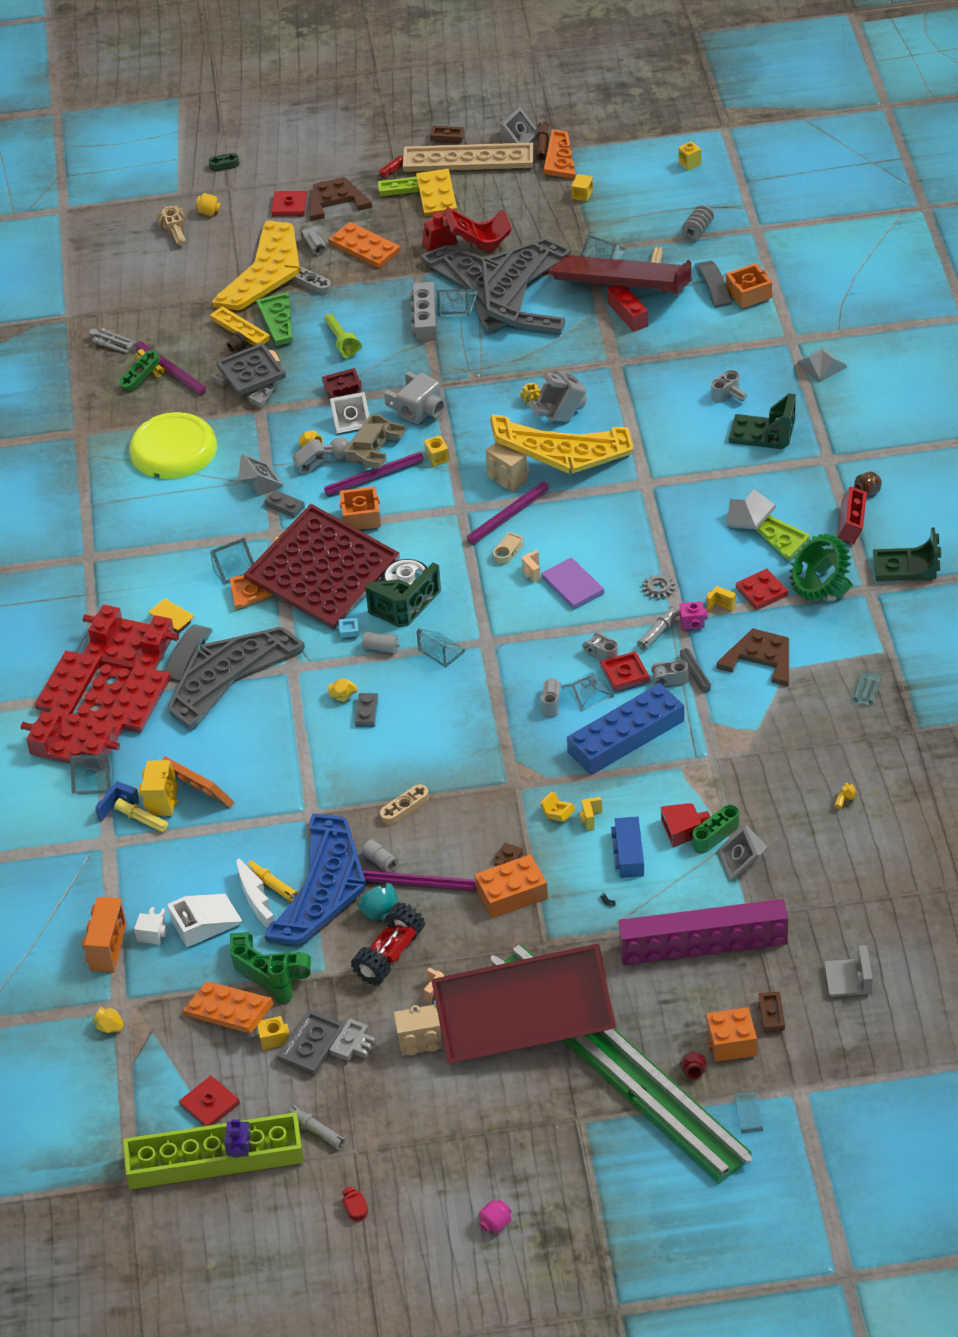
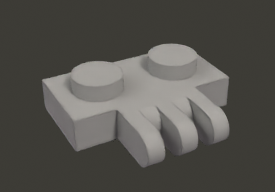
M349 1018L329 1049L330 1055L348 1062L353 1054L366 1058L368 1052L372 1049V1045H375L376 1039L366 1035L369 1031L368 1025Z

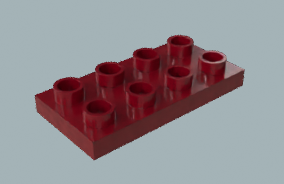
M598 943L431 979L448 1064L617 1029L601 949Z

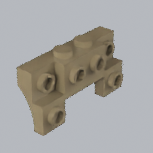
M371 414L345 449L346 461H362L364 468H381L387 458L386 453L378 451L387 439L392 441L400 440L406 432V426L393 423L381 414Z

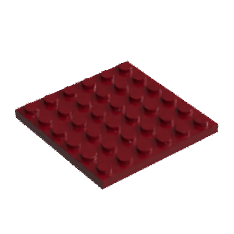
M310 504L244 573V579L328 627L335 629L339 625V619H344L366 595L365 586L369 582L379 581L384 571L400 558V553L315 505Z

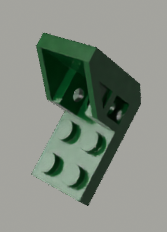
M789 393L770 408L769 418L735 414L729 435V443L775 449L787 447L790 444L795 424L796 394Z
M432 562L411 585L399 579L369 582L365 586L368 613L397 627L409 626L441 592L439 565Z

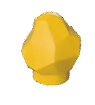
M307 431L300 435L299 446L303 447L314 439L319 440L323 444V439L316 431Z
M341 678L328 686L330 698H336V700L343 702L355 694L358 689L357 685L350 680Z
M101 1006L92 1020L96 1023V1028L105 1033L120 1032L124 1027V1022L120 1015L112 1008L105 1009Z

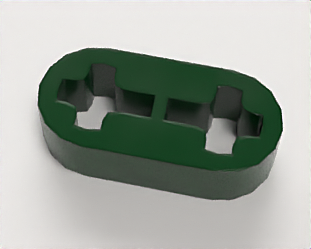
M235 153L213 156L209 159V168L212 171H222L239 166V156Z

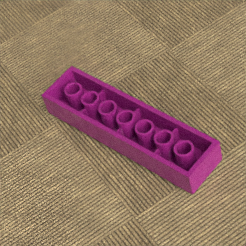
M784 899L618 920L619 948L623 965H635L644 962L697 957L699 955L737 952L746 949H759L788 944V914Z

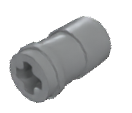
M365 632L362 647L366 650H377L395 654L397 647H400V643L398 642L397 635Z
M374 839L366 842L362 848L361 855L372 864L377 865L383 872L392 873L398 866L399 860L396 856L388 852L385 847Z

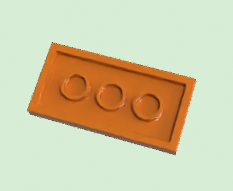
M352 222L346 224L328 239L330 245L377 268H381L401 252L399 245Z
M206 981L184 1008L183 1012L187 1017L251 1034L274 1003L270 997Z

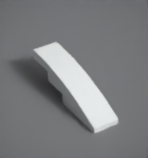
M238 859L236 863L242 890L254 914L267 929L274 921V915L270 912L269 900L265 896L263 882Z

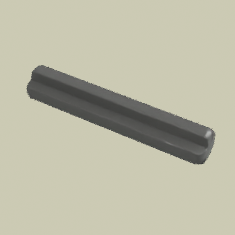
M688 648L681 649L680 657L687 662L688 670L703 692L711 690V683Z

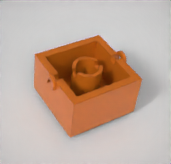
M756 263L726 273L728 292L742 309L772 298V281L768 278L767 272L765 270L762 271Z
M376 486L340 491L341 501H339L340 509H342L343 522L358 530L381 527L378 506L380 500L379 496H377Z
M748 1007L706 1013L707 1034L709 1038L708 1047L712 1049L715 1062L757 1056V1037Z

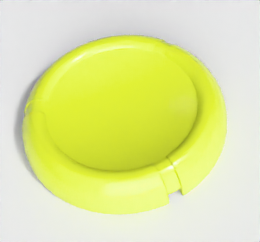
M171 412L155 416L140 425L131 438L129 454L133 465L145 475L155 477V474H159L160 479H178L195 474L205 468L215 457L218 443L215 432L203 419L188 413Z

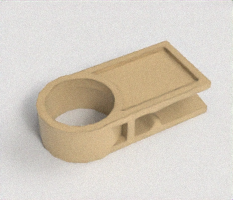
M508 532L493 550L495 563L505 565L511 562L512 558L524 545V542H522L524 537ZM501 553L508 554V555L505 556V557H499V556H497L498 554H501Z

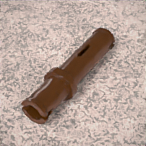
M540 122L536 134L538 140L536 158L542 161L543 157L544 161L547 156V140L549 139L548 123L543 122L542 125V122Z

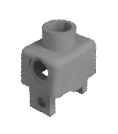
M554 370L553 373L545 372L543 378L546 382L541 388V394L537 402L529 401L527 405L536 415L546 416L550 421L569 422L575 411L585 406L587 399L586 388L570 373Z
M410 371L406 372V386L398 394L388 389L384 392L385 405L396 410L398 417L414 424H420L428 416L438 418L445 408L446 402L441 398L440 382L423 372L419 375Z

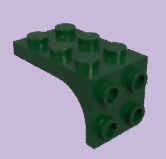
M931 527L929 539L921 546L915 548L873 549L876 581L936 579L937 571H940V560L938 558H941V547H937L939 545V533L935 532V527Z

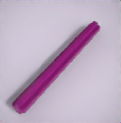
M142 341L135 344L137 351L141 349L145 352L154 350ZM158 353L160 357L158 365L199 395L206 393L205 385Z
M421 452L411 454L384 464L381 468L371 469L324 487V492L326 496L339 493L342 490H347L420 463L424 460Z
M545 481L539 483L468 534L467 541L475 544L547 492L549 484Z
M362 870L366 882L467 891L476 890L474 879Z

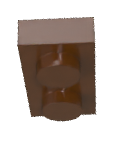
M432 126L430 141L462 142L465 133L464 127Z
M780 991L759 993V1005L764 1032L785 1031Z

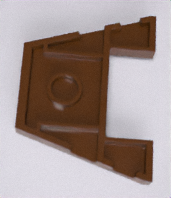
M345 177L315 183L312 189L310 221L325 218L323 207L354 201L358 211L372 208V201Z
M752 628L717 661V669L732 673L739 659L774 667L776 669L772 675L771 683L789 686V637Z

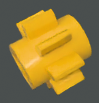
M535 383L526 384L522 387L523 391H520L521 399H524V403L527 404L529 401L537 402L541 394L539 385Z

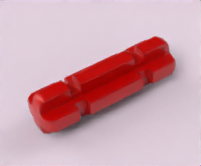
M400 155L381 168L379 175L383 178L389 176L403 165V157Z

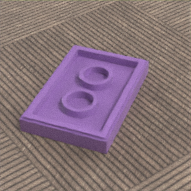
M572 557L541 573V578L573 609L604 594V588Z

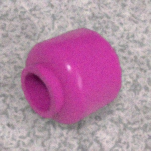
M491 1200L478 1213L480 1219L479 1226L486 1233L491 1231L498 1234L510 1223L511 1209L502 1200Z

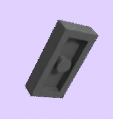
M274 490L264 500L265 506L293 518L305 508L303 501L277 490Z
M359 693L355 717L356 727H375L378 693Z

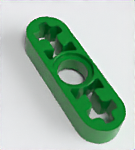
M155 350L146 351L120 378L119 383L125 392L133 391L160 363V357ZM139 368H144L142 373L136 374Z

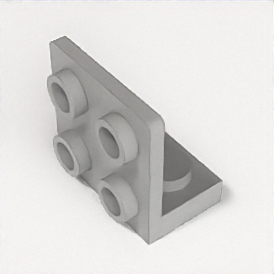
M867 945L858 946V954L854 955V959L824 962L830 997L872 994L873 978Z

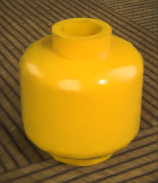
M203 193L201 196H198L195 208L198 209L199 214L212 217L215 212H219L221 203H218L217 196Z

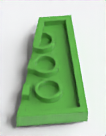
M289 292L256 300L257 307L275 345L280 346L293 342Z

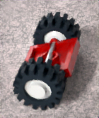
M403 902L395 904L385 917L388 928H384L370 947L361 948L351 960L352 970L357 972V976H361L364 982L367 980L368 984L380 985L390 973L391 967L389 962L398 960L404 948L411 943V939L414 940L425 926V920L421 917L420 912H416V908L412 909L411 905L408 904L406 906Z

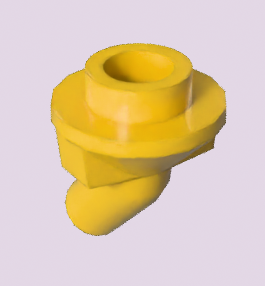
M846 782L841 787L842 791L837 796L834 804L835 808L841 809L845 800L846 802L855 800L857 792L852 784L849 785Z

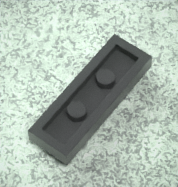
M520 312L517 323L514 326L511 325V327L562 334L565 318Z

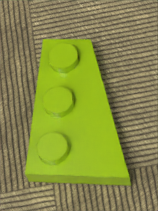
M770 515L758 529H755L789 562L793 559V556L798 554L797 550L802 549L801 544L806 545L807 539L810 540V534Z

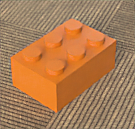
M531 854L474 874L476 891L491 919L548 899L547 882Z
M97 897L95 905L91 907V921L87 922V936L82 941V948L86 951L85 961L88 962L90 971L115 972L127 925L121 898Z

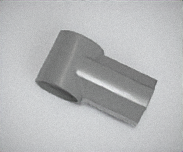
M315 226L301 230L300 234L304 245H308L313 254L317 256L323 255L326 251V245L321 238L319 228Z
M549 678L547 681H544L541 707L542 714L546 717H554L559 713L561 682L557 681L556 678Z

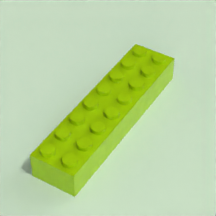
M297 1112L242 1120L248 1121L250 1125L249 1156L233 1157L226 1155L224 1141L227 1123L124 1138L125 1168L129 1189L304 1163Z

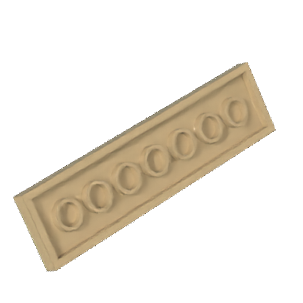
M533 143L404 147L403 172H429L442 169L462 171L533 168Z

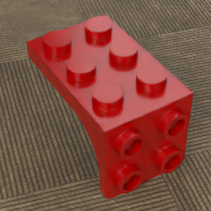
M450 207L444 210L450 231L455 236L459 235L466 242H471L477 248L484 249L489 253H492L512 231L509 220L503 210H500L492 219L486 222H475Z

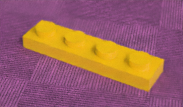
M223 306L210 314L213 322L233 334L236 331L240 332L247 342L253 346L261 343L265 344L270 340L268 333Z

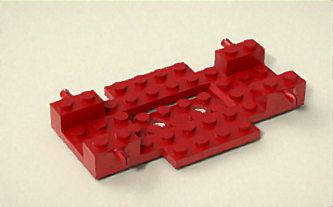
M104 604L96 616L84 614L82 621L92 623L88 629L90 642L83 654L65 650L35 702V708L42 710L37 721L33 724L24 721L21 723L22 730L30 731L26 738L30 755L101 770L112 749L119 751L120 743L117 740L123 729L142 732L171 679L170 672L156 670L171 641L177 642L179 640V634L174 632L171 618L154 615L150 624L123 619L119 607ZM100 668V673L93 680L90 691L85 694L82 705L77 708V714H73L97 669ZM108 679H116V682H113L111 684L106 683ZM93 706H101V709L97 711L91 710Z

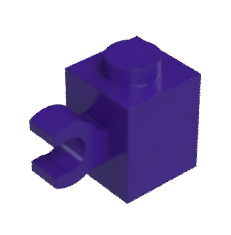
M237 1119L227 1121L224 1141L226 1155L233 1157L249 1156L251 1140L249 1122Z

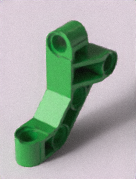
M249 932L230 933V954L234 968L272 992L276 1002L282 1004L289 1002L293 998V980L306 979L310 976V955L300 952L262 955L253 949L252 934Z

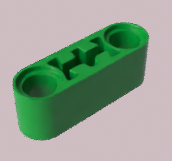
M726 805L696 827L692 833L693 850L697 853H706L737 830L739 827L738 807Z

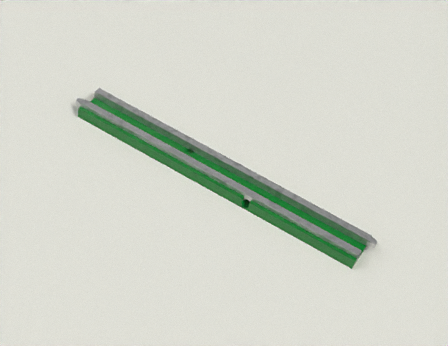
M518 945L513 948V955L505 961L492 955L491 964L494 966L535 956L523 945ZM616 1029L563 1040L718 1184L745 1164H752V1152Z

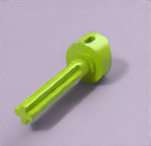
M326 313L324 320L337 337V350L345 359L353 356L362 348L361 342L355 334L346 333L332 313Z

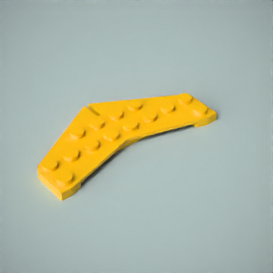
M265 222L255 262L212 301L213 308H221L223 306L229 310H242L301 272L295 231L291 223Z
M491 415L490 417L493 437L498 444L509 447L566 473H569L571 469L573 474L628 456L633 449L630 432L627 427L611 428V431L569 434L537 430L512 423L508 417Z

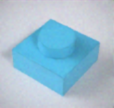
M358 618L339 619L340 638L359 636Z

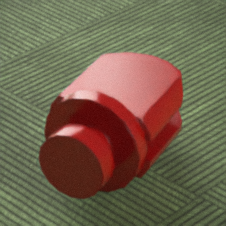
M353 1186L342 1191L344 1196L342 1202L348 1216L352 1221L364 1220L368 1215V1205L362 1193L356 1191Z

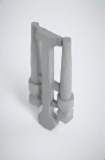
M94 328L89 330V335L94 337L92 343L126 354L137 343L105 328H101L100 332ZM113 342L122 345L124 347H127V349L125 350L110 343Z

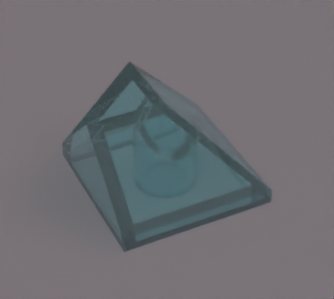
M595 670L561 685V688L580 712L614 697L612 691Z

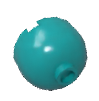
M387 883V887L383 889L381 886H377L360 897L362 902L359 903L357 901L356 904L365 918L372 921L382 920V922H385L386 915L398 903V896L392 884Z

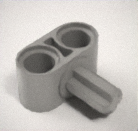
M728 370L712 381L711 398L713 401L723 402L731 396L741 402L745 401L747 393L739 389V373L737 371Z

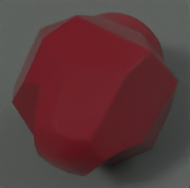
M694 1051L683 1055L680 1066L683 1073L689 1079H699L706 1072L707 1063L704 1055Z

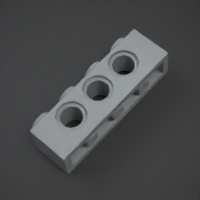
M434 282L413 283L414 290H410L411 300H414L411 301L412 334L416 335V341L437 339Z

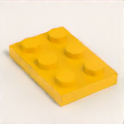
M449 169L416 173L424 217L433 216L435 212L445 214L444 210L447 207L457 211Z

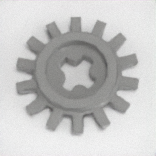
M650 575V579L645 578L647 583L642 582L644 586L642 591H647L645 595L651 594V598H654L656 595L658 599H660V595L667 598L666 594L672 595V591L675 590V587H673L675 582H671V577L667 579V575ZM662 585V588L656 589V586Z

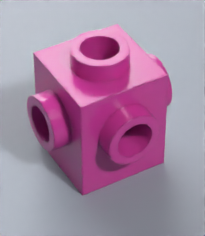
M702 601L679 603V617L682 630L705 628V620H708L707 608L703 609Z

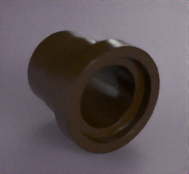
M238 331L226 343L227 347L234 353L241 347L248 345L246 338Z

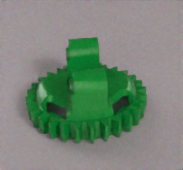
M819 534L818 537L813 536L812 541L807 539V544H801L802 549L797 550V556H793L795 561L790 563L793 566L789 570L792 573L789 578L792 580L790 584L793 586V590L802 598L815 602V600L821 602L822 598L827 600V595L841 598L853 586L852 582L845 576V573L850 572V570L846 569L851 565L847 561L851 558L848 555L850 550L846 548L847 545L841 539L834 535ZM830 544L833 547V549L823 548V546H830ZM803 562L807 563L806 576L804 579L800 577V574H802ZM833 565L835 567L834 572L822 583L815 571L822 574Z

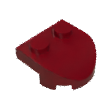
M355 368L322 377V382L329 399L361 393L362 383Z

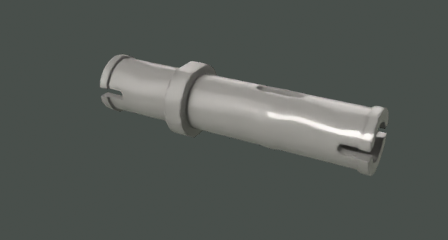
M670 606L664 615L657 618V622L637 641L638 647L643 644L640 649L647 650L654 640L671 626V622L679 616V609L674 612L677 607Z
M292 1105L288 1109L287 1114L297 1112L298 1122L302 1129L311 1131L337 1150L343 1147L346 1138L314 1119V1115L305 1113L296 1105Z

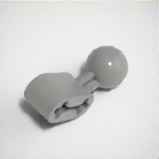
M338 437L333 439L330 445H322L319 440L314 439L293 455V461L301 474H308L327 458V455H331L339 460L345 459L344 451L350 442L345 438Z

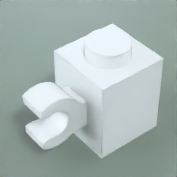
M151 907L150 914H139L134 928L136 941L161 945L162 939L166 937L168 926L164 922L166 917L165 909L162 908L159 914H155V908Z

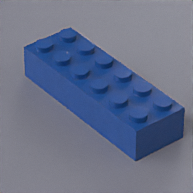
M659 683L567 736V752L590 775H593L684 722V704Z

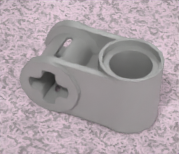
M595 632L593 638L585 641L582 645L588 655L600 661L619 656L617 642L601 632Z
M684 660L657 662L651 667V672L654 674V686L659 683L664 687L684 685L689 681L688 664Z

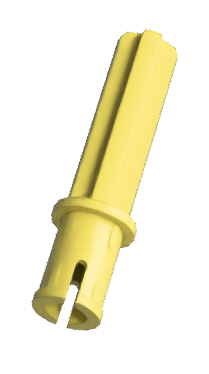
M121 798L116 801L114 809L128 815L129 819L134 818L160 832L167 830L168 822L140 809L137 804L132 805Z

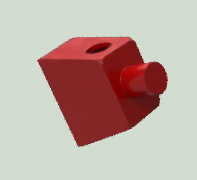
M441 212L433 213V219L424 223L422 245L428 252L445 245L452 246L458 243L457 237L450 231L446 216Z
M692 803L661 807V822L672 847H677L693 840V830L710 818L708 811L697 813Z

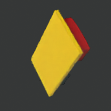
M165 598L148 612L153 617L157 615L171 618L174 631L177 633L184 630L195 617Z

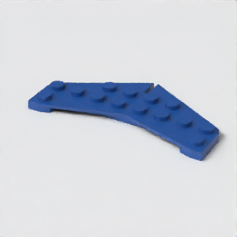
M312 814L310 819L308 878L303 888L278 920L273 921L267 928L265 933L266 941L291 945L303 944L366 890V881L346 818Z

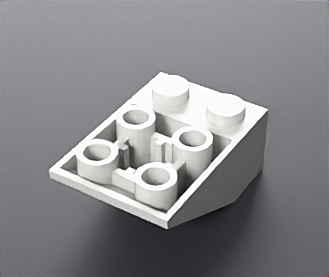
M226 894L185 896L167 904L170 920L186 947L243 923Z

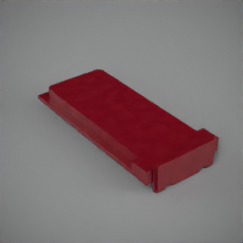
M567 255L549 269L548 274L554 275L555 280L658 289V291H674V294H678L691 282V261L687 260L683 265Z

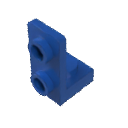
M116 781L108 789L105 797L96 805L98 820H104L119 798L132 805L138 804L137 788Z

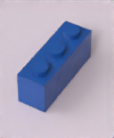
M639 816L614 818L615 826L611 827L612 839H616V842H613V854L618 855L617 858H614L615 870H619L620 878L644 876Z

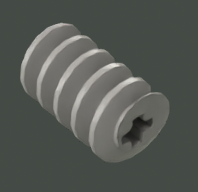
M705 205L697 206L682 226V232L685 237L692 241L698 240L714 219L713 210Z

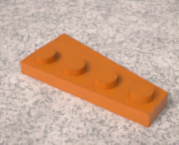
M552 129L543 174L575 179L576 172L574 171V161H572L568 132Z
M244 575L230 578L235 610L274 596L244 579Z
M166 756L162 759L170 760L174 774L182 782H188L196 790H201L207 796L216 799L229 808L234 804V801L214 782Z

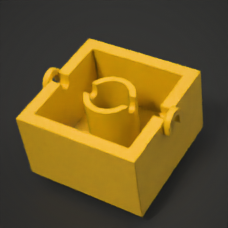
M170 760L147 761L145 769L142 770L143 781L139 785V795L143 797L144 808L154 816H172L174 806L178 803L176 797L179 785Z

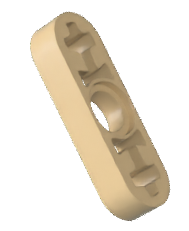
M421 784L415 785L380 810L381 822L385 825H394L426 803L429 799L428 788ZM403 802L410 804L408 807L399 806Z

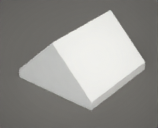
M365 392L330 399L331 414L337 434L360 429L369 417Z

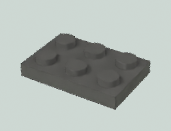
M309 1009L278 1053V1061L315 1076L330 1054L329 1049L344 1028L345 1023Z

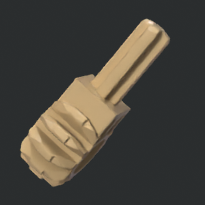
M171 205L169 207L164 206V209H160L157 214L160 228H164L168 235H173L177 245L183 246V243L186 242L182 233L185 222L184 212L177 205L174 207Z

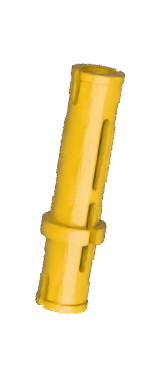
M252 860L248 862V865L252 867L249 869L263 884L283 896L290 903L292 902L294 897L291 895L296 896L298 894L296 890L272 875L270 870L263 869Z

